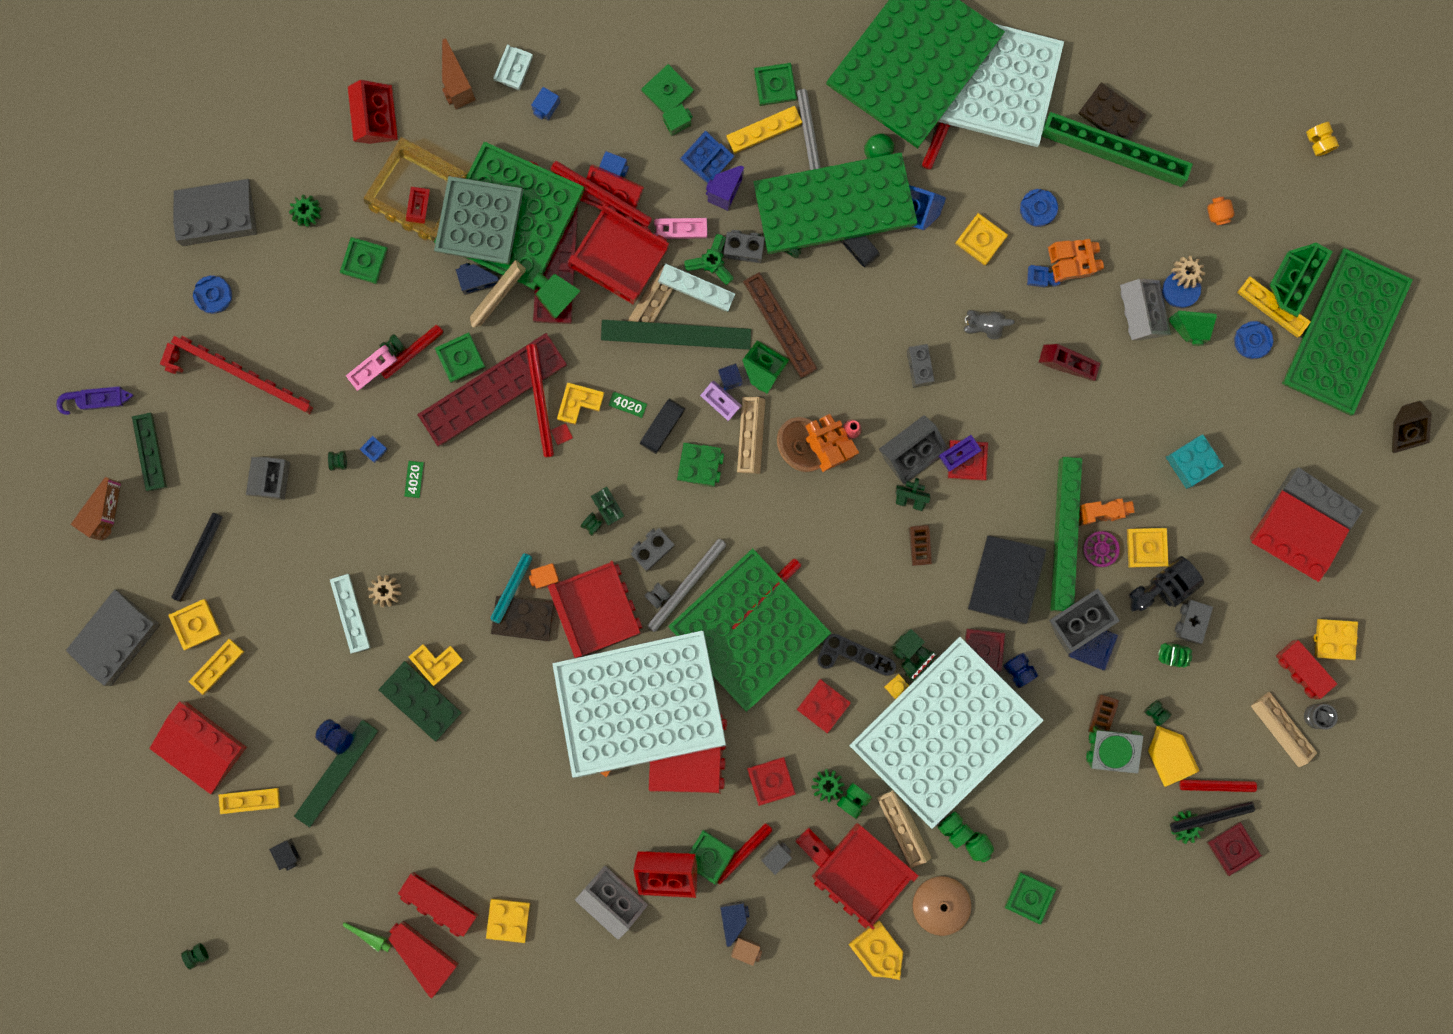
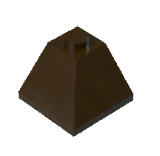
M1421 401L1403 405L1393 422V453L1430 442L1432 413Z

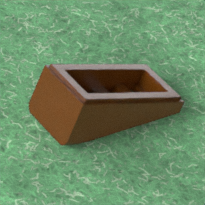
M929 525L909 527L912 566L932 564ZM924 532V536H915V533ZM915 540H925V543L915 544ZM926 547V551L916 552L915 548ZM926 555L927 559L916 560V556Z
M1098 695L1088 732H1093L1095 724L1104 726V731L1110 730L1119 700ZM1103 702L1111 704V707L1109 708L1103 706L1102 704ZM1100 709H1101V710L1108 711L1109 714H1108V715H1105V714L1099 713V712H1100ZM1101 717L1107 719L1106 723L1101 722L1097 718Z

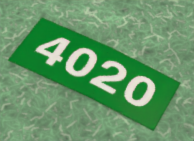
M613 392L608 406L642 418L647 404Z
M408 461L404 497L420 498L424 462Z

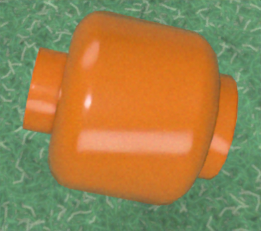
M1224 196L1212 199L1213 203L1207 206L1210 221L1216 223V225L1231 222V219L1235 216L1232 201L1230 199L1224 200Z

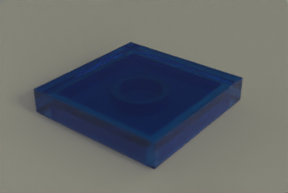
M1106 630L1077 650L1069 653L1068 657L1105 671L1118 635Z

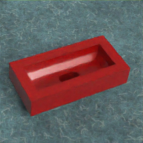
M411 186L406 221L425 224L430 189Z
M809 827L795 840L819 867L832 853ZM813 846H816L819 849V851L816 852L813 849Z

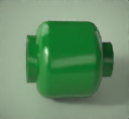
M975 832L965 844L966 850L974 861L986 862L991 859V854L994 852L993 844L984 833Z

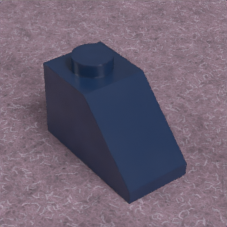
M466 263L456 269L464 295L494 287L499 281L497 276L475 264Z
M743 901L720 905L727 947L733 944L747 924L746 918H750L748 906H744Z

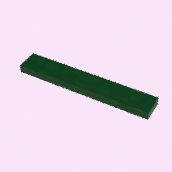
M365 720L360 722L294 815L296 819L309 828L313 825L379 732L378 729Z

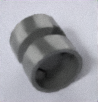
M1313 704L1306 708L1304 720L1311 728L1330 729L1336 725L1338 715L1336 710L1330 705Z

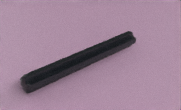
M217 513L211 514L171 596L172 599L178 602L183 600L223 518Z
M1247 802L1171 822L1170 827L1173 833L1252 813L1256 808L1253 802Z

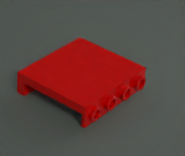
M603 204L599 216L574 256L571 255L568 260V267L634 305L666 253L669 243L663 236H656L651 233L648 227L637 225L631 217L627 215L622 216L614 207H607Z
M613 561L547 586L575 658L641 634L639 629L643 627L639 617H634L632 611L636 610L632 599L629 601L627 599L626 593L629 592L625 581L621 583L619 575L622 574L618 564L614 565Z
M720 714L723 730H726L727 719H724V716ZM726 746L650 762L649 791L721 794V789L725 788V778H722V770H725V758H722V750H726Z
M858 823L853 826L812 875L815 880V886L821 891L826 889L830 893L829 898L836 904L840 901L844 905L843 909L850 916L855 914L859 918L857 921L864 928L869 926L872 930L875 929L873 924L909 881L912 880L914 882L919 876Z

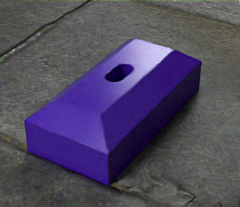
M970 435L940 454L939 458L948 472H950L982 450L973 436ZM961 451L962 455L957 456L956 454Z

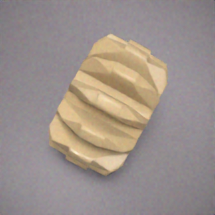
M1189 256L1187 259L1181 257L1180 262L1176 261L1174 263L1175 268L1171 272L1176 275L1172 277V280L1178 279L1177 286L1183 283L1184 289H1187L1189 285L1194 288L1196 283L1200 284L1202 282L1201 277L1205 275V272L1201 271L1204 265L1197 264L1199 259L1193 261L1192 256Z
M379 575L377 576L378 583L374 580L371 581L374 588L368 587L369 591L374 592L369 595V598H375L373 604L377 605L380 602V607L382 608L385 607L386 603L391 607V600L394 602L399 601L395 595L402 594V592L396 591L401 585L395 584L396 578L390 580L389 575H385L383 580ZM384 586L389 590L388 594L385 593L386 596L381 593V589H385Z

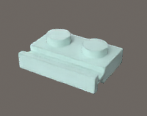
M507 45L493 78L494 81L520 90L533 54Z

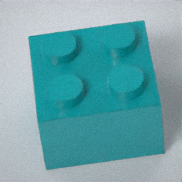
M1203 434L1165 457L1186 489L1224 467Z

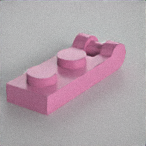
M707 218L654 220V226L656 227L654 235L656 236L661 235L666 239L707 238ZM669 226V232H664L663 227Z
M386 345L379 348L346 375L357 391L397 361L395 356H391L388 352L389 349ZM381 355L386 360L384 363L379 359Z

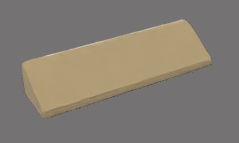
M515 260L470 316L472 327H479L486 321L526 271V268Z
M660 266L628 321L653 323L673 290L668 286L658 283L664 266Z
M742 397L737 473L760 474L765 414L764 398Z
M1267 692L1251 705L1255 713L1298 767L1308 764L1317 754L1316 750L1270 692Z
M894 790L878 796V802L909 867L913 868L929 861L931 855L905 801Z

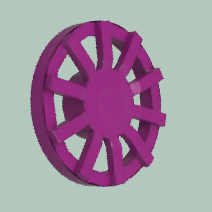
M1095 532L1088 536L1084 542V557L1093 566H1109L1119 556V543L1108 532ZM1101 534L1106 535L1103 541L1100 540ZM1096 535L1098 543L1091 538ZM1108 537L1113 540L1109 544L1106 543ZM1090 541L1094 547L1087 546L1088 542ZM1115 543L1116 550L1110 549L1109 546ZM1087 549L1093 550V552L1088 554ZM1108 553H1115V556L1111 558ZM1095 554L1096 557L1094 561H1092L1089 557ZM1104 556H1106L1110 560V562L1105 564ZM1099 557H1101L1102 564L1096 563Z

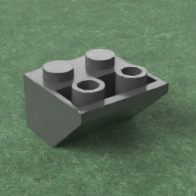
M251 457L246 495L285 500L290 462L284 459Z

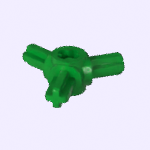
M716 234L712 247L707 249L706 254H701V258L684 261L685 270L704 269V271H710L712 274L715 273L725 285L731 283L734 277L723 266L725 262L722 260L723 254L721 253L726 237ZM710 258H713L715 264L712 265L711 262H709Z

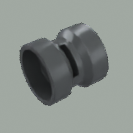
M657 583L654 585V589L651 592L648 591L644 596L658 609L661 603L671 595Z

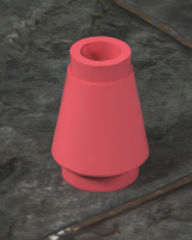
M848 420L844 423L843 428L848 438L854 439L860 435L861 425L859 422ZM850 425H855L856 430H852Z

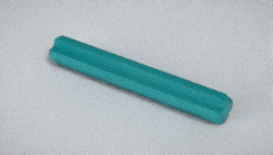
M526 553L522 554L491 615L493 622H501L532 561V556Z

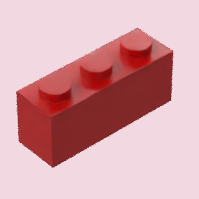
M1292 640L1275 655L1279 659L1278 663L1280 666L1290 671L1292 674L1291 678L1305 688V694L1311 699L1323 698L1337 685L1335 680L1299 640Z

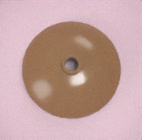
M795 417L786 421L778 431L777 446L786 463L792 468L802 472L816 471L820 468L821 462L817 454L811 449L810 443L806 440L809 436L806 425L812 421L803 417Z
M936 876L923 882L916 890L912 905L913 913L919 925L927 932L939 936L951 935L959 931L968 921L971 913V900L965 887L957 880L946 876ZM942 904L947 905V909L945 911L940 910V906Z

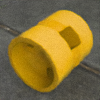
M1330 122L1319 124L1306 132L1309 141L1314 143L1312 148L1316 157L1327 154L1339 147L1336 137L1331 135L1333 130Z

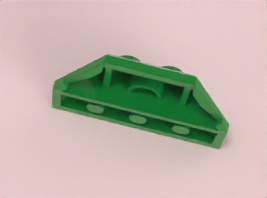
M1313 243L1286 253L1269 284L1280 309L1296 318L1299 316L1333 251L1318 243Z

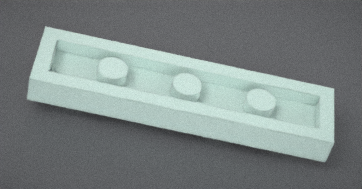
M668 264L664 265L658 283L726 312L729 311L735 296L733 292Z
M350 574L330 579L350 653L353 654L371 648Z

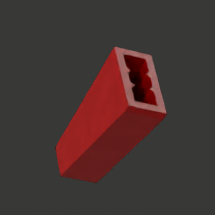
M402 921L400 924L396 922L389 931L392 935L388 939L427 995L432 999L459 963L405 921Z

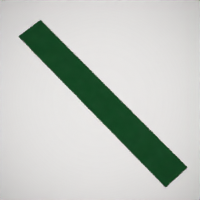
M602 319L601 340L750 350L751 329Z

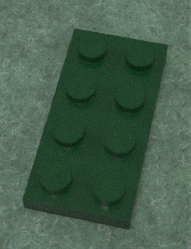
M406 661L379 688V691L435 742L463 713Z

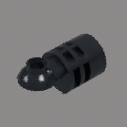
M1180 556L1150 580V586L1145 589L1141 585L1128 595L1131 598L1130 609L1132 612L1147 609L1155 602L1154 598L1156 595L1169 607H1176L1202 587L1204 580L1194 565L1185 557Z

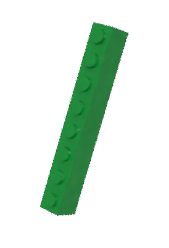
M1052 112L1046 118L1041 135L1044 138L1182 187L1187 182L1193 163Z
M1062 457L1058 463L1050 611L1062 612L1073 605L1075 601L1082 458Z

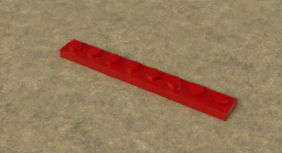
M181 336V338L173 337L171 343L311 414L313 407L309 405V400L301 396L297 399L292 396L293 392L282 388V390L275 388L276 384L268 379L264 382L258 379L260 375L250 370L248 373L242 371L243 367L233 361L229 364L225 362V357L217 353L214 356L209 354V349L202 345L193 346L191 344L192 341L184 336Z

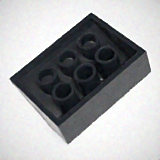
M987 536L968 610L1022 625L1027 624L1047 549Z

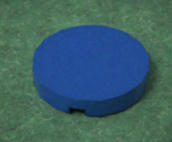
M1031 190L1023 197L1020 203L1022 218L1028 224L1035 227L1048 225L1057 215V200L1047 190Z
M1170 274L1165 279L1162 287L1164 299L1173 307H1190L1198 300L1201 294V285L1196 283V287L1192 288L1189 285L1187 289H1184L1183 283L1177 286L1178 279L1172 280V277L1176 274Z
M210 275L203 277L196 283L193 299L202 311L216 314L224 311L232 301V290L224 279Z
M1250 321L1243 324L1236 331L1234 337L1237 351L1243 357L1249 359H1259L1267 355L1274 342L1270 328L1258 321Z

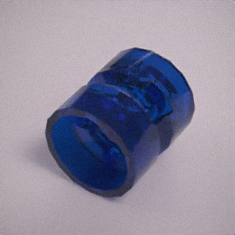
M1024 652L1003 665L1007 673L1013 675L1012 681L1017 688L1023 687L1039 676L1035 668L1028 665L1030 661Z
M332 719L324 721L317 729L315 735L317 741L324 746L327 745L328 749L337 755L344 753L353 741L352 733Z

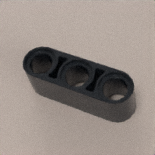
M866 236L840 240L864 268L880 256L878 250Z
M669 398L643 436L640 445L657 454L686 408Z

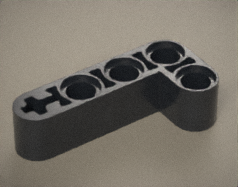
M831 634L825 639L817 656V664L823 669L831 668L835 664L838 655L884 676L892 675L896 670V664L892 659L838 634ZM835 637L838 639L839 645L837 648L830 647V638ZM850 645L856 648L854 656H849L846 652L847 647ZM867 653L872 654L874 657V662L870 665L864 661V656ZM823 655H828L831 658V663L828 666H824L821 663ZM881 658L879 662L882 664L889 662L891 670L884 672L882 666L877 665V669L874 666L878 663V659Z

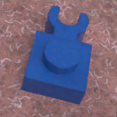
M1035 265L1028 267L1027 285L1044 288L1048 286V283L1053 287L1060 285V282L1055 283L1053 272L1049 273V267Z

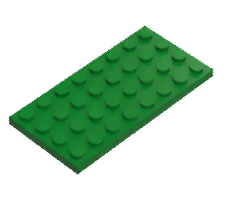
M902 152L753 181L768 254L917 226Z
M1343 248L1282 384L1350 416L1354 415L1413 279Z

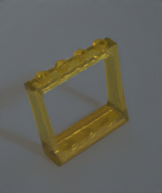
M401 137L364 196V203L368 205L372 212L385 214V218L388 221L401 223L402 228L406 231L411 232V230H414L421 239L435 241L440 217L434 228H429L422 223L406 221L405 214L376 199L375 196L401 158L413 162L448 181V176L465 179L467 173Z

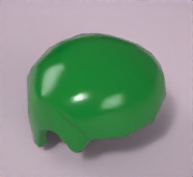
M884 133L875 134L864 145V153L867 159L893 154L894 142L890 136Z

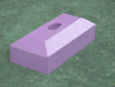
M712 381L700 395L728 421L731 420L742 406L715 381Z

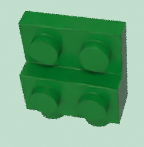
M683 443L677 481L715 487V483H719L721 472L717 471L718 465L723 464L724 458L721 448Z

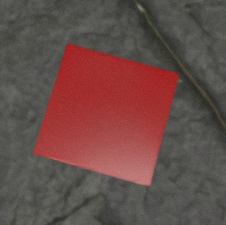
M566 423L551 430L557 445L572 439Z

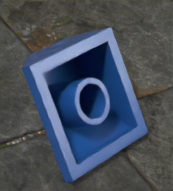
M909 185L917 219V226L912 227L925 230L940 216L946 197Z

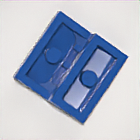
M704 131L681 156L680 160L708 183L710 179L713 180L715 175L723 170L734 155L721 143L719 144L707 131Z

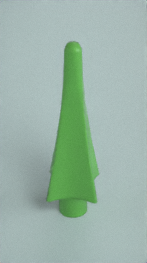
M346 922L343 923V927L359 936L377 952L380 950L390 951L392 945L386 942L388 938L364 931Z

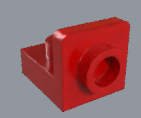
M170 343L166 345L160 365L165 367L164 371L169 373H183L184 369L174 365L179 360L180 348Z

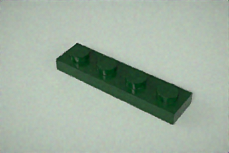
M153 413L132 416L145 490L149 492L167 488Z

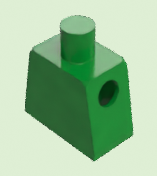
M539 272L532 280L540 287V290L535 294L554 319L580 292L579 289L556 274H553L548 280Z

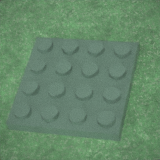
M448 176L434 251L509 265L523 189Z

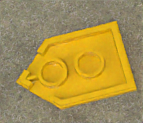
M1156 726L1148 753L1164 787L1199 772V768L1184 736Z
M877 921L873 924L874 930L869 927L848 945L872 976L900 980L903 951L882 923Z

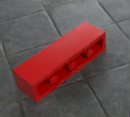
M415 872L409 875L398 892V895L401 896L400 899L408 905L412 903L417 907L416 910L425 916L429 914L434 918L433 921L436 924L447 926L450 928L449 932L457 937L460 935L464 937L479 915Z

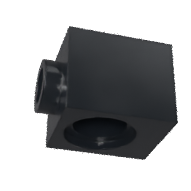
M288 839L269 849L279 870L285 868L288 871L298 866L296 862L301 860L292 839Z

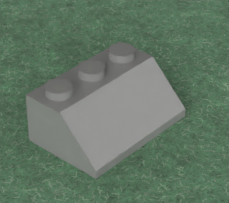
M1137 279L1120 285L1121 298L1125 306L1124 313L1128 321V332L1131 340H1146L1171 335L1159 280Z
M606 866L599 871L575 899L580 906L617 939L629 930L648 906L645 901Z

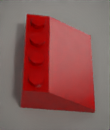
M1282 490L1251 534L1250 540L1254 545L1319 582L1333 562L1350 529Z
M179 701L165 720L149 749L212 795L246 750L247 746L188 702Z

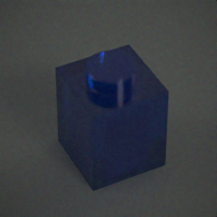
M736 364L718 370V375L725 391L742 385V378Z

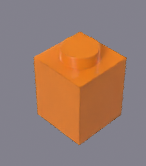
M553 563L530 570L532 574L529 576L532 587L535 586L538 590L560 582Z

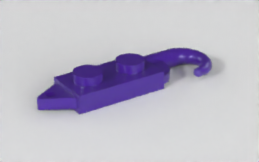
M120 386L87 389L61 394L57 399L56 406L60 413L70 415V411L63 409L62 405L65 400L75 399V403L80 409L92 410L122 407L134 395L122 390Z

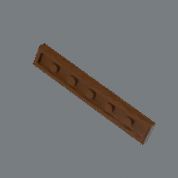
M758 272L744 280L745 287L800 379L817 370L816 365L761 273Z

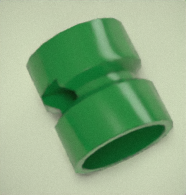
M852 783L846 790L847 795L842 796L836 805L857 820L863 812L862 807L867 806L873 797Z
M956 811L946 817L937 827L944 836H949L948 841L955 849L962 846L974 834V831L968 824H963V819Z

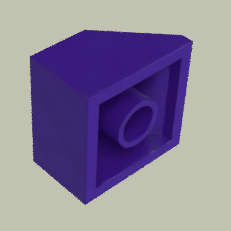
M740 165L716 174L713 180L710 179L706 187L708 202L728 211L743 180L744 167Z

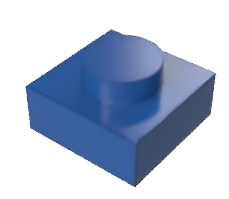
M374 436L360 448L374 463L388 450Z

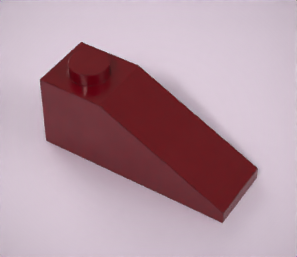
M1043 344L1038 362L1052 369L1091 381H1096L1100 366L1099 362L1059 344Z

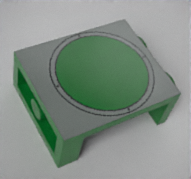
M1093 726V732L1089 733L1090 751H1087L1086 762H1088L1089 766L1092 769L1138 774L1143 735L1139 731L1122 733L1104 731Z

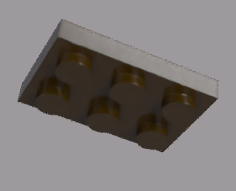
M1102 82L1078 113L1100 130L1129 140L1146 117L1145 113Z
M496 596L495 607L501 596ZM513 598L501 622H492L491 634L549 642L554 603Z

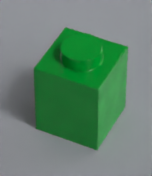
M682 104L662 114L663 122L671 136L691 126L692 114Z

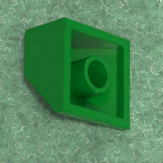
M1177 311L1169 318V323L1186 342L1192 343L1193 346H1203L1211 339L1217 314Z
M757 340L742 361L750 383L758 390L768 394L789 362V359Z

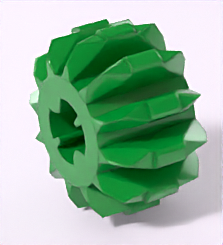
M302 194L301 200L295 197L297 203H290L293 209L289 211V214L293 216V222H297L300 227L303 224L306 227H310V222L316 225L315 219H321V215L318 213L322 212V208L319 207V201L314 200V197L311 195L306 198Z
M1173 643L1161 644L1158 660L1162 664L1179 668L1190 666L1192 650L1189 647Z
M825 769V776L819 771L817 774L820 779L818 780L813 777L812 780L817 782L818 785H812L811 788L819 789L814 793V796L821 794L820 801H823L825 796H827V801L830 803L832 795L835 800L839 799L835 794L836 792L843 794V791L838 789V787H843L844 783H837V781L841 780L842 776L838 775L834 778L835 770L829 776L828 769ZM827 780H829V783H833V787H830L829 791H826V788L823 789V785L826 784Z
M1189 810L1185 814L1179 811V817L1173 816L1172 818L1175 821L1198 816V814H1192ZM1196 827L1177 833L1171 831V834H1177L1175 839L1177 841L1182 839L1184 844H1187L1188 841L1195 843V837L1201 838L1198 831H1204V828Z

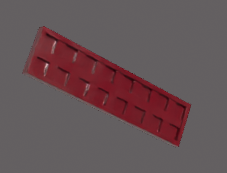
M578 205L543 274L548 280L553 274H556L573 286L575 270L568 267V260L576 252ZM537 286L535 294L540 290L539 286ZM535 295L533 322L572 324L573 300L554 319Z
M547 333L529 343L537 345L542 381L567 366ZM526 346L417 414L437 447L445 444L533 388Z

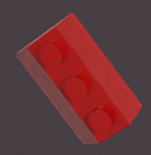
M359 80L348 86L353 141L372 144L398 140L392 85Z
M637 852L633 871L639 895L696 898L697 862L695 854Z

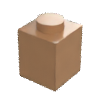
M738 936L731 957L753 966L755 961L759 962L762 954L760 944Z

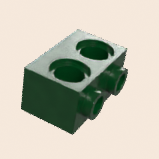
M907 629L891 646L894 649L892 653L900 660L903 658L905 660L910 659L925 641L912 629Z

